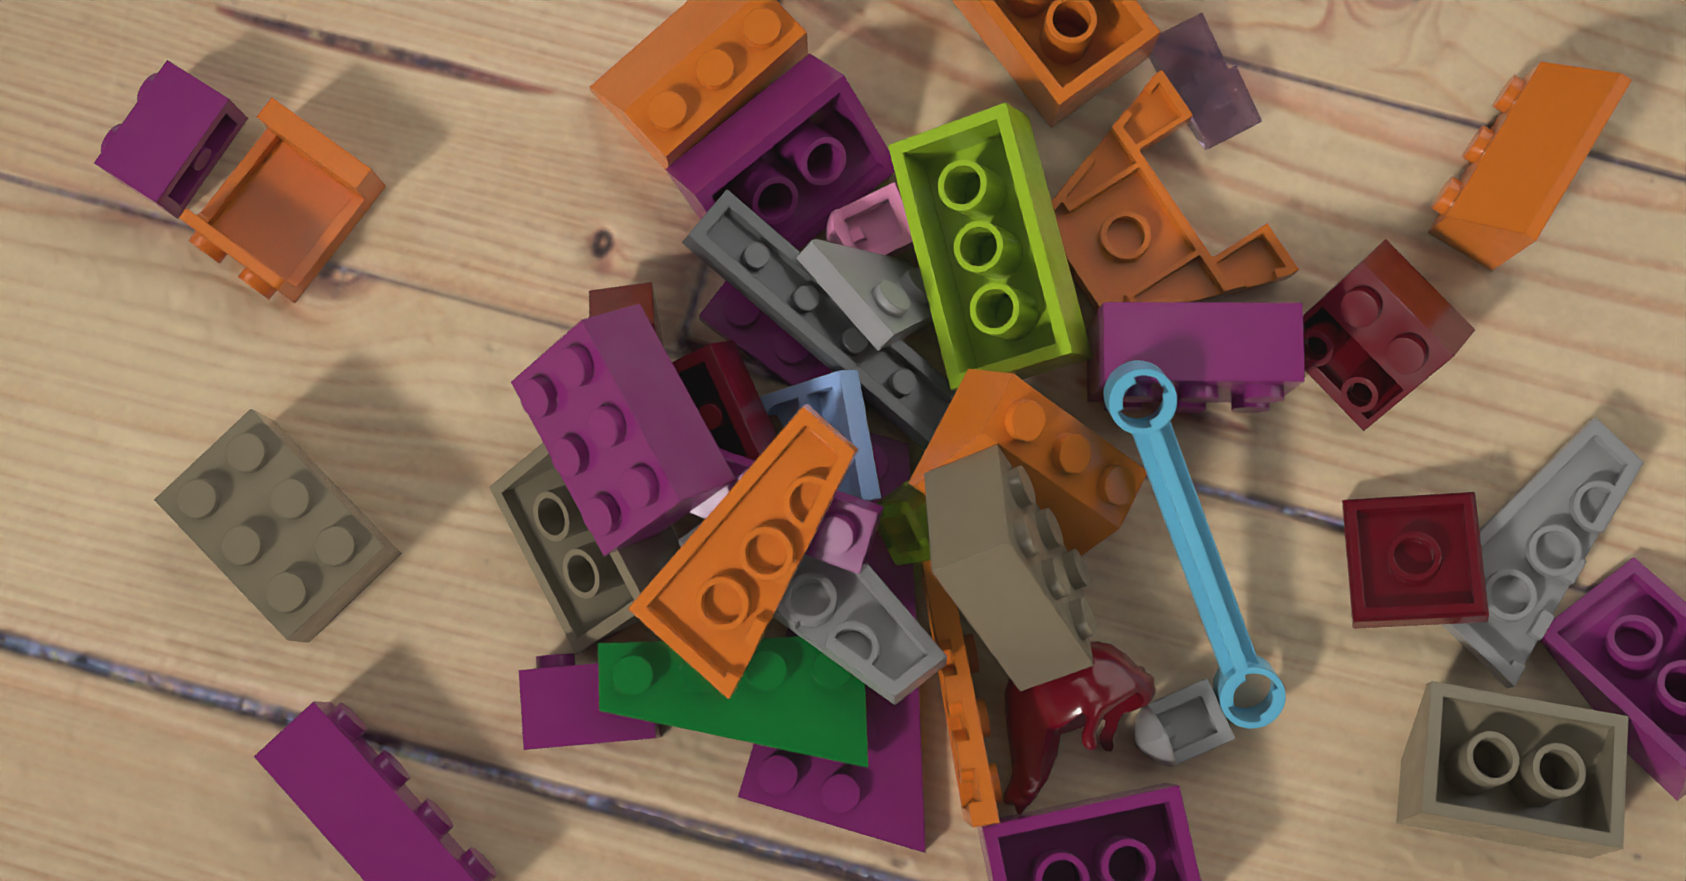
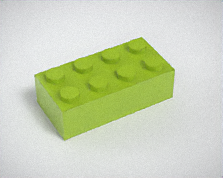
M1005 102L889 144L888 147L950 389L957 391L968 369L1014 373L1023 380L1092 359L1091 347L1029 117Z

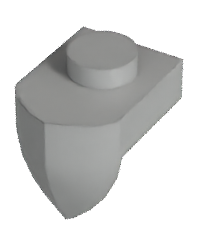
M1208 679L1200 680L1149 703L1147 706L1140 708L1136 716L1135 745L1151 760L1168 767H1173L1235 739Z

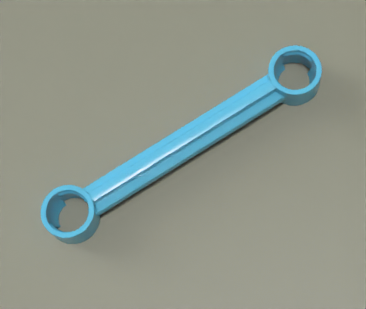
M1140 360L1126 362L1109 375L1104 387V402L1117 425L1123 430L1132 433L1219 666L1213 679L1214 694L1223 713L1233 724L1248 729L1264 727L1273 722L1282 712L1286 700L1285 688L1272 665L1264 658L1256 655L1170 421L1177 407L1175 388L1164 372L1156 365ZM1142 375L1155 377L1164 390L1162 394L1163 399L1158 409L1151 415L1138 419L1122 414L1120 411L1124 410L1123 397L1125 392L1132 385L1136 384L1134 377ZM1262 674L1271 680L1270 690L1260 703L1247 708L1234 706V693L1239 685L1246 682L1245 675Z

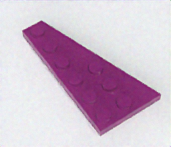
M869 432L881 494L880 499L869 502L881 505L884 509L867 564L916 619L911 488L908 484L910 481L909 444ZM788 628L785 637L800 636ZM865 684L868 768L753 744L738 794L739 798L926 853L919 687L894 705Z

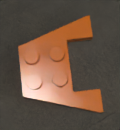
M1162 70L1154 74L1139 96L1114 123L1108 134L1090 156H1087L1051 200L1070 273L1096 312L1103 302H1200L1284 281L1299 270L1268 223L1216 256H1211L1142 155L1143 151L1188 124L1193 117V114Z

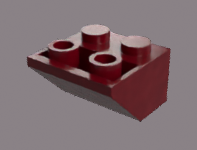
M1385 239L1303 314L1304 370L1365 431L1452 359L1474 333L1475 329Z

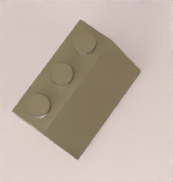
M544 443L540 444L489 488L577 655L641 621L628 610L629 606L680 549V545L672 526H669L655 536L603 556L592 533L585 525L583 516L560 473L554 467Z
M1430 681L1426 685L1401 759L1396 824L1585 858H1593L1623 849L1628 716Z

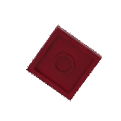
M1475 492L1342 500L1352 629L1488 622L1489 609Z

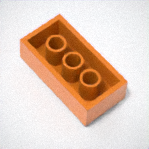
M952 0L1051 128L1148 59L1161 33L1136 0Z

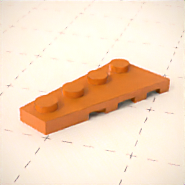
M808 404L799 410L628 608L629 611L728 699L734 694L859 450Z
M931 560L922 561L919 568L931 637L947 655V665L938 671L963 820L971 827L1000 823L996 803L1002 802L999 774L996 763L988 764L983 739L991 737L989 717L984 698L975 699L971 673L979 672L973 634L963 635L958 612L959 608L933 574Z

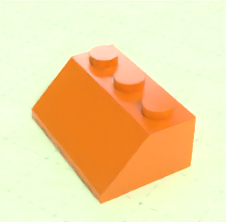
M688 0L589 88L665 170L808 55L807 31L777 0Z
M1542 61L1523 78L1514 74L1504 85L1492 107L1501 111L1492 127L1481 126L1464 150L1462 158L1470 163L1461 178L1458 180L1453 176L1450 177L1433 201L1431 209L1439 214L1428 233L1491 271L1534 243L1626 92L1632 79L1622 73Z
M968 369L908 484L926 495L924 473L998 444L1013 468L1021 465L1027 472L1033 485L1036 503L1041 510L1049 508L1055 515L1066 549L1068 551L1077 549L1082 556L1121 528L1147 473L1142 466L1014 373Z

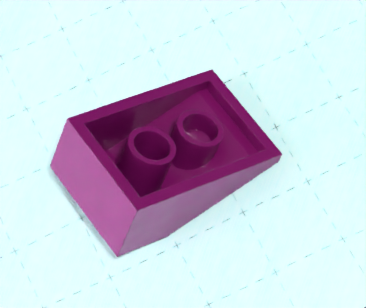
M1633 557L1555 617L1540 642L1593 710L1628 716L1627 754L1678 801L1686 795V602Z

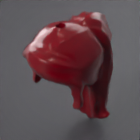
M1090 641L1094 666L1020 691L1009 677L1004 693L1012 775L1003 796V802L1006 805L1015 806L1017 814L1024 812L1047 782L1058 755L1061 734L1084 727L1082 731V744L1086 749L1092 751L1098 745L1096 733L1103 719L1105 720V727L1099 736L1100 745L1105 751L1110 752L1113 750V736L1122 716L1145 707L1152 701L1156 693L1154 677L1147 673L1144 667L1138 666L1126 653L1112 644Z

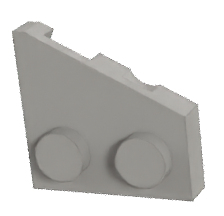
M819 239L812 240L796 257L877 351L933 324L920 269L915 268L908 260Z

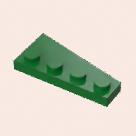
M801 637L762 638L730 699L725 697L664 641L598 643L599 711L868 768L865 683Z

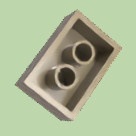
M250 409L154 499L284 638L290 641L309 643L402 554L274 420L253 409Z
M997 444L924 473L932 572L1017 688L1023 691L1094 666L1090 637L1097 635V625L1093 612L1083 597L1082 588L1090 584L1087 568L1077 549L1068 551L1064 546L1060 526L1051 509L1041 510L1037 505L1034 488L1025 469L1021 465L1013 468Z

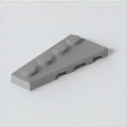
M1596 417L1588 421L1479 529L1489 609L1488 622L1441 624L1506 688L1515 687L1526 668L1524 664L1538 640H1542L1555 617L1553 613L1568 587L1575 583L1586 564L1585 558L1599 533L1604 532L1644 463Z
M701 524L678 540L680 548ZM804 555L773 616L894 705L947 665V655L868 564L860 574Z

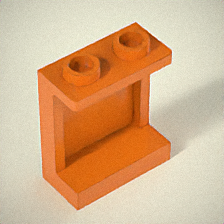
M271 97L256 116L266 126L265 132L203 210L196 215L186 208L179 216V219L195 230L188 240L190 243L219 264L227 255L242 264L245 268L238 278L265 298L270 300L275 292L278 291L293 303H296L382 193L386 185L371 168Z

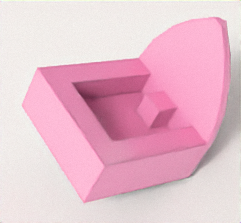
M896 182L891 183L840 209L833 210L826 224V241L891 257L914 248L898 184Z

